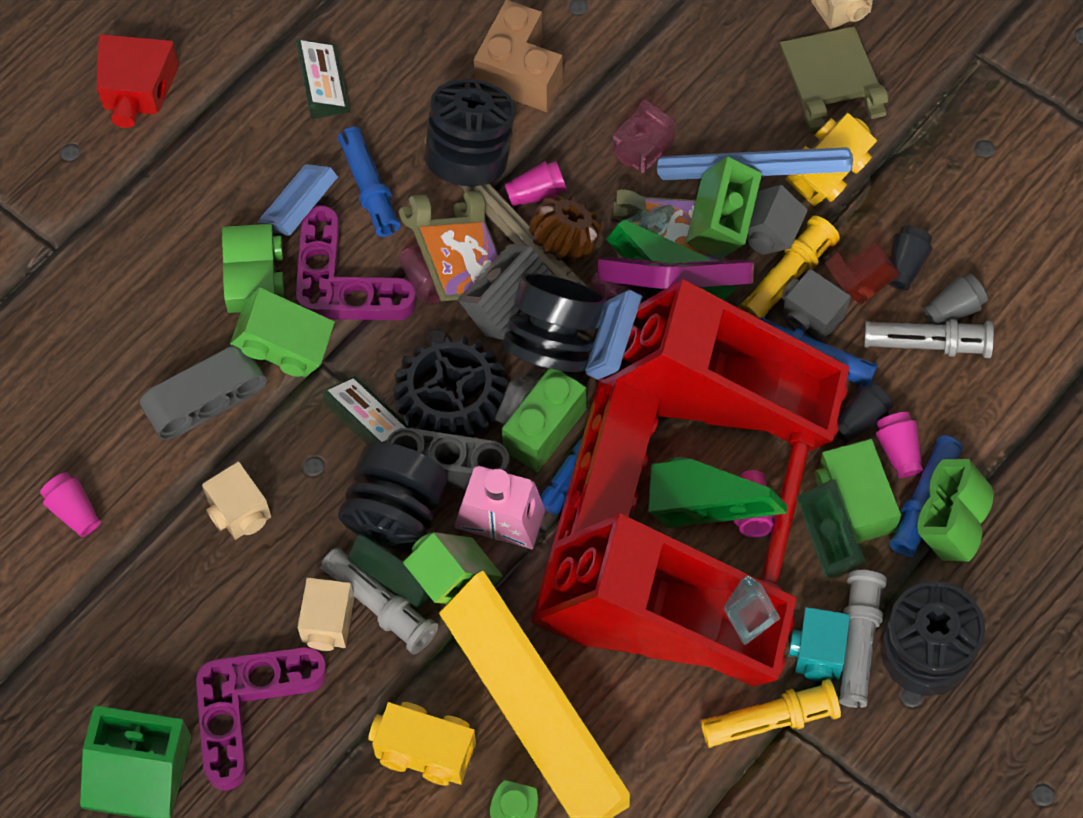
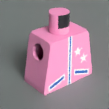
M474 466L454 527L459 530L533 549L545 514V507L535 482L530 479L507 474L501 469L492 470L481 466Z

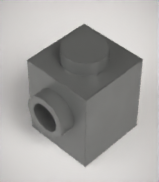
M782 185L758 191L746 239L750 247L762 255L790 249L808 209Z
M809 269L801 280L794 278L783 292L782 299L785 302L782 317L786 319L787 324L796 331L797 328L804 330L806 334L815 340L824 343L846 317L851 296Z

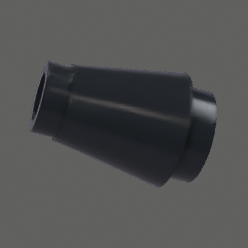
M903 226L900 232L893 236L888 276L886 278L888 285L899 290H909L911 283L933 250L930 244L932 236L917 227Z
M872 381L865 387L860 385L839 413L837 420L838 432L836 435L842 441L848 443L851 439L856 438L876 425L880 419L889 416L888 411L894 404L887 393Z

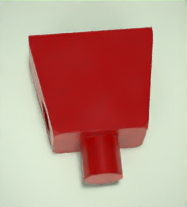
M99 35L97 90L103 108L113 111L111 121L115 125L130 128L135 124L137 113L156 114L160 111L179 67V60L173 41Z

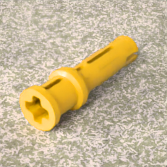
M812 216L807 221L808 227L797 240H794L790 249L785 250L782 260L739 305V309L758 319L764 318L768 311L782 298L783 292L794 278L798 279L805 271L815 269L819 262L818 258L829 246H835L839 242L840 236L835 227L820 216Z
M829 678L822 680L820 686L795 692L793 689L785 690V693L781 695L782 698L772 700L771 702L750 706L720 716L701 719V727L707 747L712 748L725 742L746 738L789 725L792 729L804 728V723L828 716L832 719L840 718V706L831 680Z

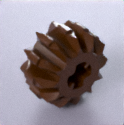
M556 194L553 198H545L538 205L528 231L534 236L533 243L544 248V254L551 253L555 255L558 261L565 258L567 261L575 263L578 259H585L592 252L599 238L601 225L596 221L597 215L586 210V204H578L573 197L566 200L561 195Z

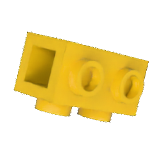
M847 113L838 122L830 118L814 136L820 141L812 149L850 148L853 154L852 171L857 174L872 158L868 150L877 140L870 134L869 127L862 120L853 118ZM849 172L791 174L785 180L807 201L816 206L825 198L832 202L843 191L847 184L842 179Z
M388 702L384 715L377 714L375 716L369 733V740L373 741L375 756L380 759V763L383 766L399 772H405L406 768L422 772L423 777L428 781L443 786L449 785V782L462 785L476 746L475 730L469 728V723L449 715L444 716L443 719L428 715L424 708L410 702H402L401 706Z

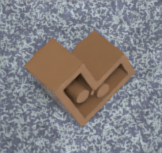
M505 0L474 58L475 80L485 81L498 86L512 100L548 112L563 83V55L539 47L543 40L541 11Z

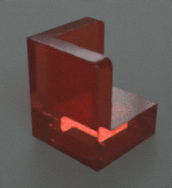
M876 243L851 262L839 253L825 262L842 289L860 305L900 275L886 253Z

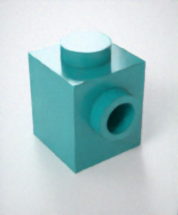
M805 608L801 631L793 629L789 656L797 657L796 673L805 674L806 678L817 682H822V680L828 678L830 680L840 679L844 666L850 614Z

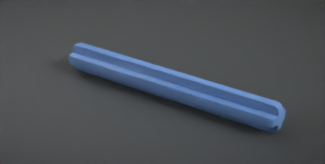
M840 147L662 156L658 159L657 174L662 180L701 179L705 171L727 156L761 172L762 176L849 172L853 166V154L850 148Z

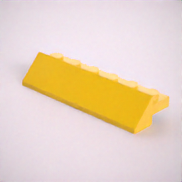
M485 572L477 573L439 613L569 817L614 818V816L629 808V791Z

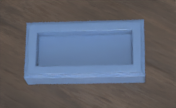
M305 164L258 222L260 224H272L274 233L291 235L338 176L331 167Z
M628 290L607 301L594 347L585 370L587 375L599 380L619 371L642 298L641 295Z

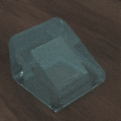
M672 205L648 208L625 220L661 235L665 233L674 213V208Z
M749 576L740 581L723 607L741 642L745 645L780 619L762 584Z

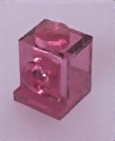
M644 99L639 104V109L613 134V152L623 164L633 166L644 173L674 143L675 120Z

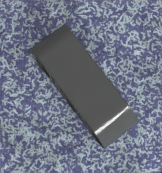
M233 345L154 386L141 397L140 406L158 437L162 440H169L253 397L265 387L267 378L255 359L246 356L242 349Z
M413 428L395 430L386 441V443L397 444L415 450L441 465L448 474L446 487L467 490L474 466L482 467L487 463L498 464L500 466L499 469L510 474L509 454L501 443ZM447 456L458 459V461L451 465L439 463L442 458Z

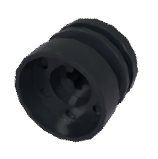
M454 80L439 86L431 97L429 128L427 129L424 161L429 170L440 179L461 186L487 185L499 179L507 168L512 125L515 117V104L511 97L498 86L480 80Z
M538 273L521 275L514 304L528 315H513L509 317L508 326L512 331L505 333L502 342L503 348L512 355L541 367L569 372L584 371L589 361V355L586 352L593 349L595 342L591 336L582 330H595L600 326L607 300L605 296L596 290L567 279Z
M369 443L363 448L354 471V479L357 483L348 487L346 491V501L341 504L338 512L339 520L350 531L372 543L402 551H413V545L427 534V530L433 524V514L429 510L439 507L448 483V474L441 465L415 450L397 444Z
M941 581L922 582L905 590L893 605L880 646L883 665L892 680L907 691L924 696L945 694L958 687L970 673L982 646L985 634L982 611L973 597L952 584ZM927 629L935 632L931 634Z

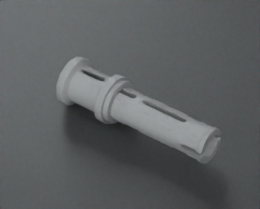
M957 319L945 321V325L865 321L864 347L943 350V353L950 357H954L956 353L982 354L984 358H991L994 336L993 321H985L984 325L958 324ZM889 334H897V335H919V336H923V337H903V336H888V335H889ZM933 336H942L943 338H932V337H933ZM961 338H979V339L974 340V339H961Z
M339 547L331 550L325 556L321 563V569L336 581L351 583L354 597L374 612L378 617L379 626L383 630H391L407 643L406 649L411 654L419 653L432 641L438 630V624L433 619L426 620L411 607V601L407 597L395 596L389 592L373 576L350 559Z
M855 570L848 573L847 583L851 585L849 604L843 610L844 614H850L838 702L844 706L854 708L858 707L857 702H859L861 708L866 707L868 703V684L875 628L879 627L883 620V613L879 610L881 589L885 588L887 584V578L883 574L869 570Z

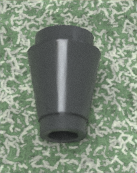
M970 273L965 277L958 275L923 308V313L930 324L945 325V321L950 319L958 320L981 311V305L986 303L988 298L984 288L975 276Z

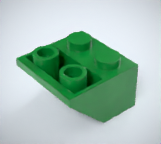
M94 705L82 753L80 807L86 810L135 818H172L192 737L184 720Z

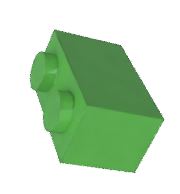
M728 156L702 174L686 244L717 259H722L745 245L762 173Z
M259 287L244 301L230 344L242 349V352L250 358L265 359L280 366V369L288 375L306 377L321 366L335 321Z
M549 368L502 428L503 446L508 454L538 473L586 411V387L561 371Z
M872 439L822 452L819 469L815 470L817 486L822 494L835 484L855 542L859 543L895 533L901 513ZM831 508L837 528H839V517L836 511Z
M436 532L426 534L413 545V553L403 562L434 603L448 604L481 571L485 572L493 586L503 577L472 537Z

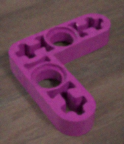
M313 207L301 223L296 283L298 305L328 319L403 320L411 316L415 311L417 303L414 287L407 280L401 278L337 277L340 240L338 217L334 210L329 207ZM321 221L326 222V226L323 228L324 242L317 241L315 229ZM321 254L329 258V263L322 269H312L307 265L308 260L314 255ZM313 282L319 283L321 293L318 303L315 304L310 303L309 300L313 296ZM353 291H362L368 296L366 302L360 306H350L345 302V298ZM374 292H380L379 306L375 305ZM395 294H402L403 299H401L400 305H393L392 300Z
M619 257L598 259V280L664 289H668L669 286L681 279L697 287L753 283L754 262L748 260L668 263Z
M303 647L217 659L207 662L200 668L197 673L196 687L202 760L205 775L213 787L228 791L238 787L246 777L247 764L241 702L309 693L318 690L327 678V668L323 656L317 650ZM310 661L312 668H318L311 671V678L303 679L300 672H293L301 670L302 662ZM286 663L288 672H291L287 673L289 682L283 683V675L279 666ZM260 666H268L275 672L272 682L263 687L253 685L250 682L252 671ZM215 674H222L224 680H227L221 686L224 702L216 703L214 690L210 684H207L214 681ZM220 714L231 716L234 719V724L231 731L227 734L215 735L209 731V724L215 716ZM218 747H227V756L231 764L237 765V767L229 769V776L221 777L219 771L214 770V768L221 766V753Z

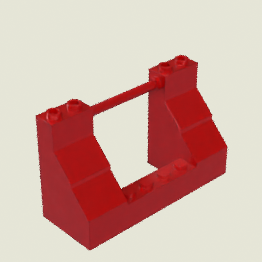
M684 279L640 303L619 371L598 381L531 623L582 646L634 653L652 659L710 667L752 687L778 680L785 666L784 652L788 635L795 622L793 613L797 598L782 591L781 587L777 585L808 452L832 442L838 432L837 420L841 403L848 390L846 381L850 367ZM657 416L703 421L708 425L767 431L789 442L792 450L780 496L787 504V513L778 514L775 517L761 580L629 518V514L635 508L638 500L636 488L639 477L645 470L648 462L646 451L649 439L658 425Z

